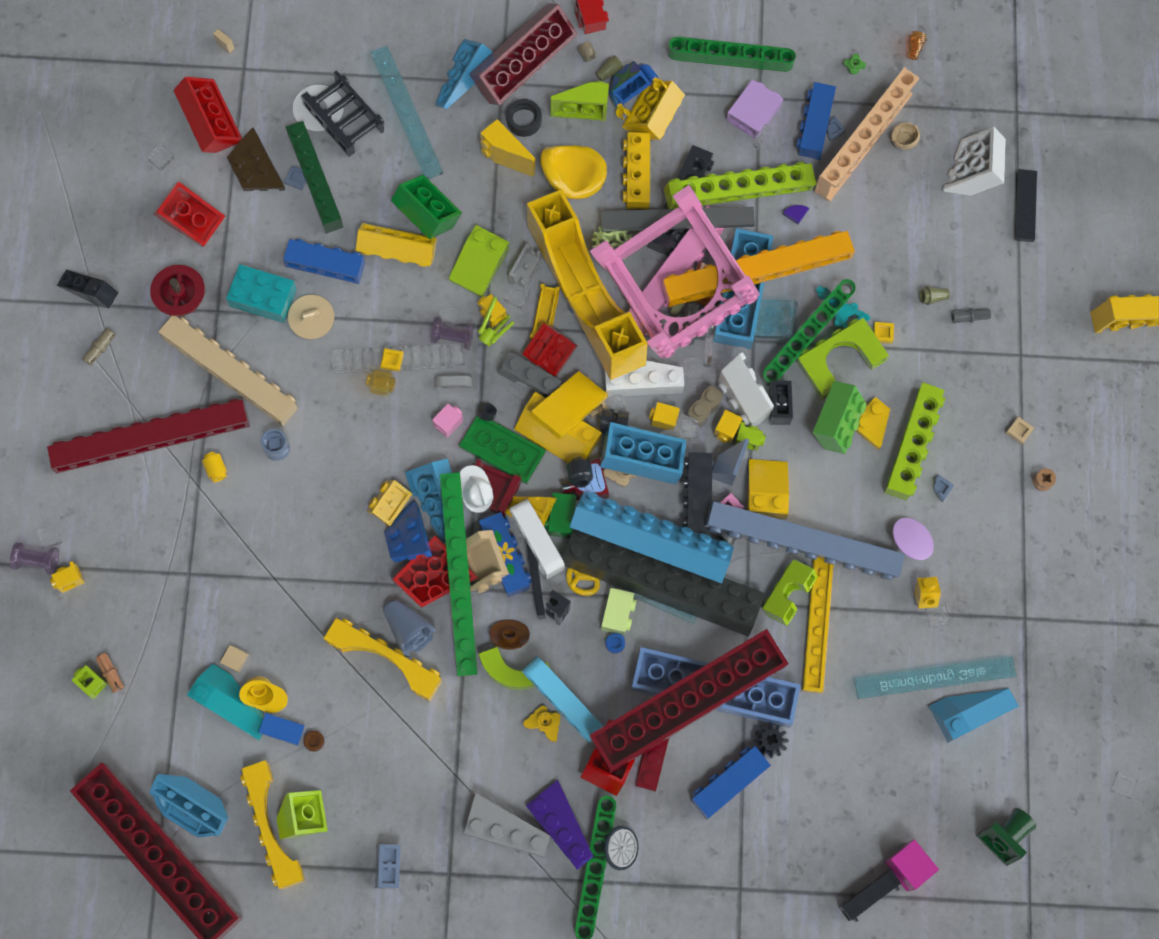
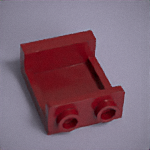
M478 459L476 464L472 463V465L481 468L485 472L493 491V501L487 510L497 514L501 512L503 517H506L513 497L516 496L522 483V477L515 474L512 477L483 464L482 460Z

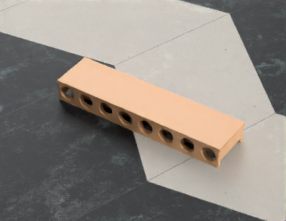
M906 67L903 68L820 175L814 193L819 194L829 202L833 199L913 95L910 90L919 80L918 76L907 70Z

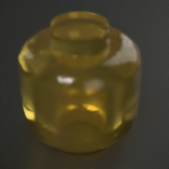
M375 369L372 375L368 374L366 386H369V391L372 394L388 396L394 392L396 378L393 377L391 372Z

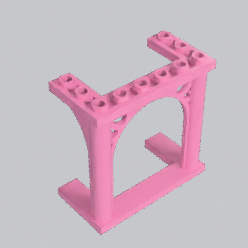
M690 185L673 195L679 205L678 208L615 250L606 240L590 251L598 263L610 273L651 338L647 343L661 359L664 357L669 358L675 353L676 349L686 347L692 342L691 339L706 334L708 328L721 324L725 317L738 313L741 310L740 307L746 303L751 304L758 299L757 296L760 295L750 277L744 274L702 210L703 206ZM687 218L716 263L719 276L718 286L712 300L701 311L687 317H670L661 314L649 304L622 260ZM727 278L728 283L731 281L732 284H723V280ZM730 289L734 291V296L730 299L723 298L721 291ZM717 301L723 302V304L718 305L719 307H715ZM661 320L667 321L664 325V329H662L661 327L663 326V324L660 323ZM673 322H676L679 325V330L676 335L672 336L669 334V327ZM690 322V326L687 325L683 330V324Z

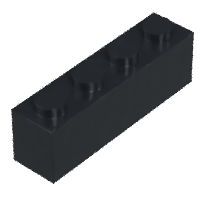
M689 452L687 457H684L683 464L684 469H687V477H683V488L687 489V496H683V508H686V516H683V527H688L695 533H711L709 527H705L710 503H712L713 453Z

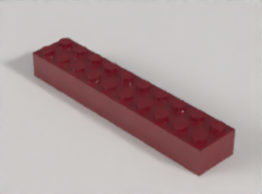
M765 629L590 734L589 738L607 769L612 773L786 668L789 663L768 629Z
M101 762L70 790L71 794L198 939H222L243 919L107 764Z

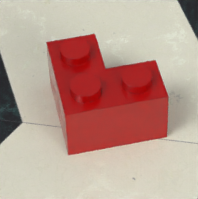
M575 0L574 13L579 28H583L585 35L606 30L609 17L607 11L603 10V0Z

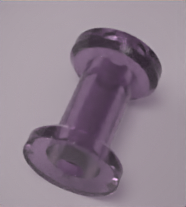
M435 317L431 343L436 344L440 339L464 343L465 350H470L475 324L470 323L467 328L442 324V319Z
M15 542L10 555V568L12 570H18L22 565L45 568L47 575H52L57 570L59 562V550L57 547H51L48 552L25 549L21 542Z

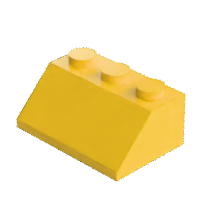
M663 81L667 85V89L661 85L659 87L660 94L653 88L652 82L650 86L641 91L630 111L631 115L626 118L622 127L633 133H650V140H660L664 136L665 130L672 121L676 110L681 105L685 94L673 81Z

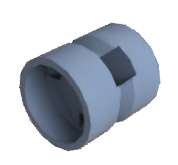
M270 429L261 437L262 448L269 459L280 461L288 456L290 445L282 431Z

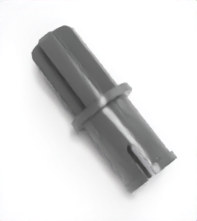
M969 308L964 311H952L953 323H973L977 320L991 318V310L988 308L975 310Z

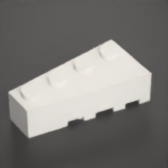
M646 361V366L613 380H610L604 369L605 392L609 394L608 397L683 393L685 386L683 367Z

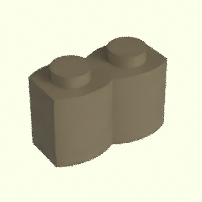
M713 385L705 389L700 400L693 403L690 407L686 421L696 429L701 428L707 422L709 415L719 408L723 393Z

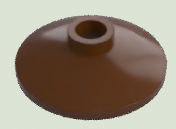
M503 620L492 626L489 637L495 646L505 650H514L527 644L530 638V631L525 624L519 621Z

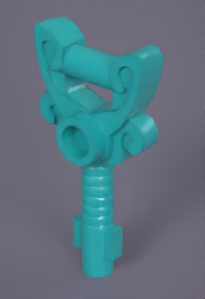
M821 285L815 290L818 293L817 296L822 301L831 293L827 287L823 288ZM829 300V304L833 308H837V302ZM847 303L835 314L834 325L842 327V330L848 327V317L855 315V319H858V321L864 318L866 322L871 317L867 313L857 310V303H851L850 305Z

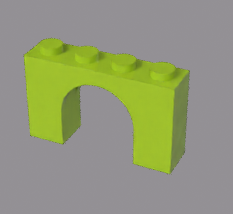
M864 318L859 321L858 319L851 321L846 329H838L832 333L831 338L820 340L815 344V348L810 351L806 349L799 356L797 364L822 401L827 398L833 382L836 381L826 364V357L833 349L840 346L854 348L860 353L870 370L888 360V353Z

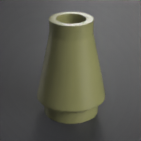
M614 55L609 57L595 74L603 82L619 72L624 66Z
M925 286V288L920 290V301L923 304L930 305L942 300H948L950 297L949 289Z

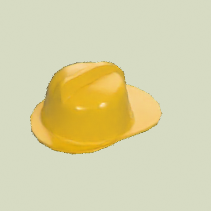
M264 676L247 679L246 684L242 686L239 692L240 700L244 704L268 713H276L283 710L288 702L286 692L279 686L272 684Z

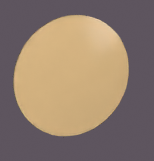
M305 295L297 299L290 307L288 322L292 331L299 337L317 339L327 334L332 328L334 310L325 298L318 295Z

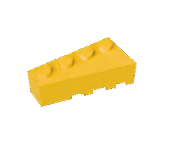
M1148 294L1141 297H1135V295L1120 298L1117 295L1108 297L1104 303L1090 312L1094 332L1102 333V330L1110 328L1111 331H1119L1120 328L1127 326L1130 329H1136L1146 324L1147 327L1159 326V296Z

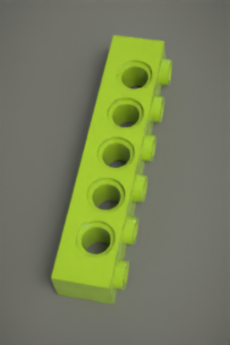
M924 382L920 385L884 493L907 501L910 495L914 496L917 485L914 483L916 478L920 477L923 467H920V464L927 457L929 450L926 449V446L933 439L934 432H932L933 425H937L940 417L937 412L939 408L943 407L946 397H943L944 389ZM924 404H929L932 410L925 409ZM918 421L924 422L926 428L920 427ZM912 439H918L921 445H915ZM906 456L913 457L915 463L908 462ZM900 474H906L909 480H903Z

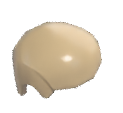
M907 122L900 123L894 128L892 141L897 148L911 150L919 143L920 132L916 125Z

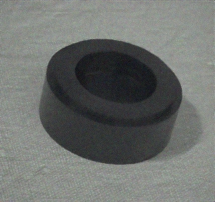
M481 403L477 408L476 414L484 421H492L495 419L497 409L490 403Z

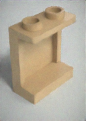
M492 530L478 531L466 539L468 566L478 577L474 580L475 584L470 586V592L478 591V593L489 590L490 585L501 583L502 578L509 573Z

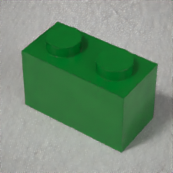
M552 493V497L557 499L550 512V518H547L545 522V530H548L549 536L571 538L573 528H570L575 512L576 495Z

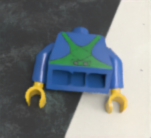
M632 61L613 76V83L609 94L614 106L617 107L616 115L624 120L623 113L627 116L631 115L630 110L624 108L623 105L650 86L652 82L653 88L660 94L659 87L661 85L667 89V85L661 79H658V75L650 65L644 63L637 64L635 61Z

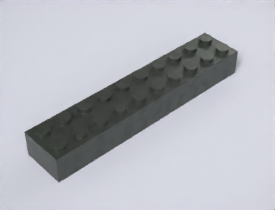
M576 529L573 530L562 558L565 567L748 637L754 627L765 593L727 578H724L723 582L719 583Z

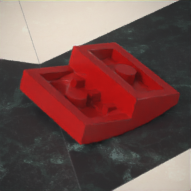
M543 323L522 355L535 365L541 366L552 376L557 377L578 345L553 327Z

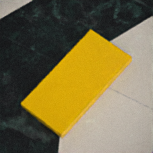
M578 371L536 406L529 416L560 440L605 401L609 394Z

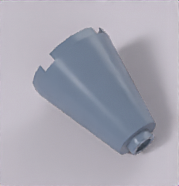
M390 600L385 604L383 613L400 651L404 655H411L409 652L413 650L417 653L432 641V633H436L433 625L400 600Z

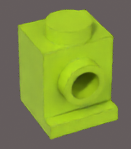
M741 422L735 445L744 439H748L749 443L746 449L758 451L759 447L764 445L766 435L755 426L745 427V423Z
M87 665L80 667L74 673V678L71 680L93 700L108 685ZM93 679V681L89 685H87V680Z

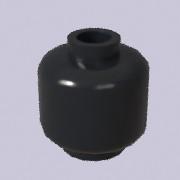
M575 457L567 464L566 472L570 484L577 488H583L588 486L593 480L592 465L587 459Z

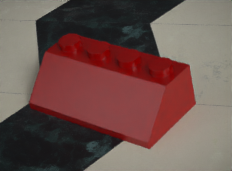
M184 77L173 91L201 151L218 153L237 145L242 140L241 134L215 80Z

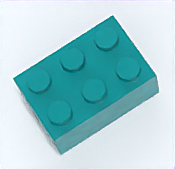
M239 264L226 300L229 307L284 323L297 288L294 280Z

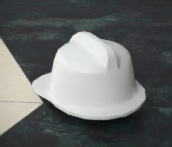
M473 465L466 466L460 471L464 504L473 512H483L490 507L493 501V491L490 482L481 468Z

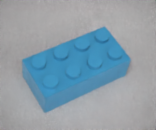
M610 422L604 436L600 467L676 485L683 472L687 440Z

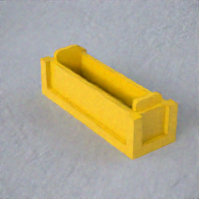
M541 284L530 342L543 323L553 327L560 287L552 288Z

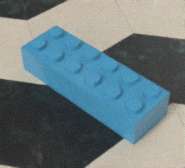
M736 228L731 254L735 260H738L744 255L753 256L763 250L771 251L774 236ZM765 282L755 284L760 293L755 302L751 304L746 303L740 307L741 310L738 313L728 315L721 324L716 326L713 342L751 349ZM734 291L722 293V297L726 299L734 296Z

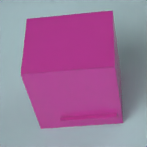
M915 839L905 843L904 846L884 861L890 870L892 869L900 880L902 887L908 892L919 888L939 871V868Z

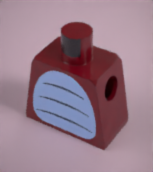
M600 458L590 462L593 470V480L588 486L577 488L570 484L569 481L561 482L563 494L574 492L577 501H580L584 492H593L603 499H608L609 491L603 468L600 467Z

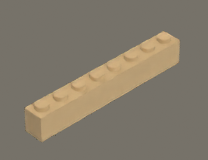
M170 317L159 330L163 340L281 426L287 423L298 409L295 403L296 400L291 395L282 394L280 392L281 389L272 382L271 384L267 383L262 374L249 370L250 366L242 360L238 362L229 350L223 351L220 349V345L215 340L205 338V334L197 327L191 328L189 326L190 323L183 317Z

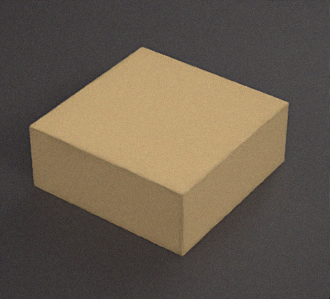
M217 29L213 33L216 43L229 54L235 49L232 40L222 31Z
M1018 417L1006 434L1022 445L1034 427Z
M229 645L220 663L239 673L249 655Z

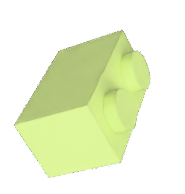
M614 588L610 589L601 627L602 631L619 633L623 636L626 630L630 631L632 619H629L630 611L634 612L637 600L633 599L634 593Z

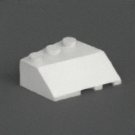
M742 352L721 370L717 387L729 399L730 407L733 410H737L740 417L743 418L742 422L745 423V426H757L770 417L774 405L763 386L755 382V372L752 368H747L743 360L746 357Z

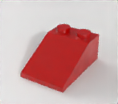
M179 181L172 186L153 213L154 216L202 247L206 245L226 217Z
M594 748L580 778L617 796L628 777L635 759L610 773L596 748Z

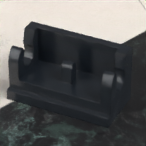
M552 590L549 594L550 601L546 603V607L549 610L545 612L548 617L555 620L556 624L560 626L571 609V601Z

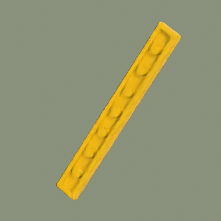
M818 557L816 560H813V569L818 578L810 591L802 691L823 693L834 565L824 563V559Z

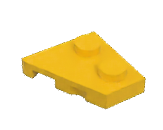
M875 397L861 415L856 432L879 450L882 446L890 408Z

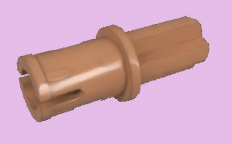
M103 653L97 656L96 661L103 673L102 677L106 678L112 693L118 692L115 684H117L119 690L124 689L125 686L117 674L118 669L114 668L108 655Z

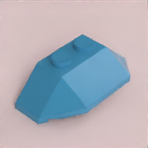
M158 774L149 792L154 797L156 805L164 817L196 837L219 836L222 833L228 820V815L221 798L187 777Z

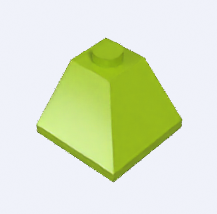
M321 790L293 792L285 795L277 816L280 840L328 831Z

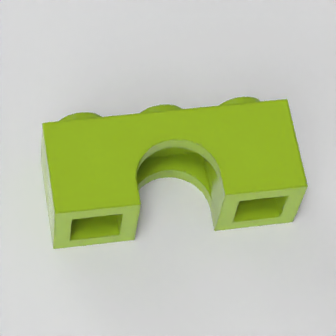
M794 559L790 565H787L781 580L775 584L771 596L764 602L762 609L767 617L785 626L789 625L797 612V608L792 601L788 600V597L796 590H802L806 593L810 591L818 578L813 568Z

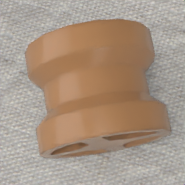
M1047 468L1040 470L1033 478V485L1039 491L1049 490L1056 482V474Z

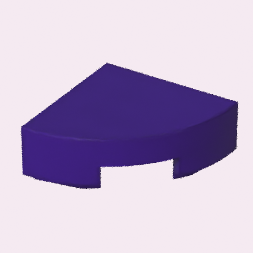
M793 205L787 208L783 215L799 225L809 211V208L803 205Z

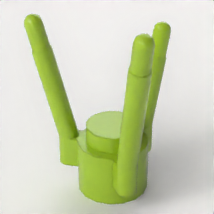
M497 297L493 298L484 321L477 331L480 333L478 339L488 347L495 344L514 325V321H511L498 333L511 316L507 315L494 330L490 327L485 329Z

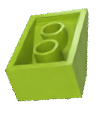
M602 81L589 82L551 96L550 117L606 121L609 83Z
M475 225L451 272L449 281L483 297L510 251L509 241Z

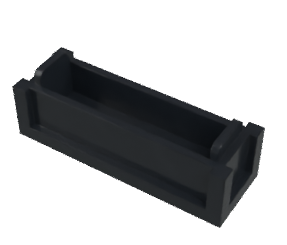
M892 869L888 870L838 908L848 921L854 920L858 922L857 917L893 889L899 891L898 886L902 883Z

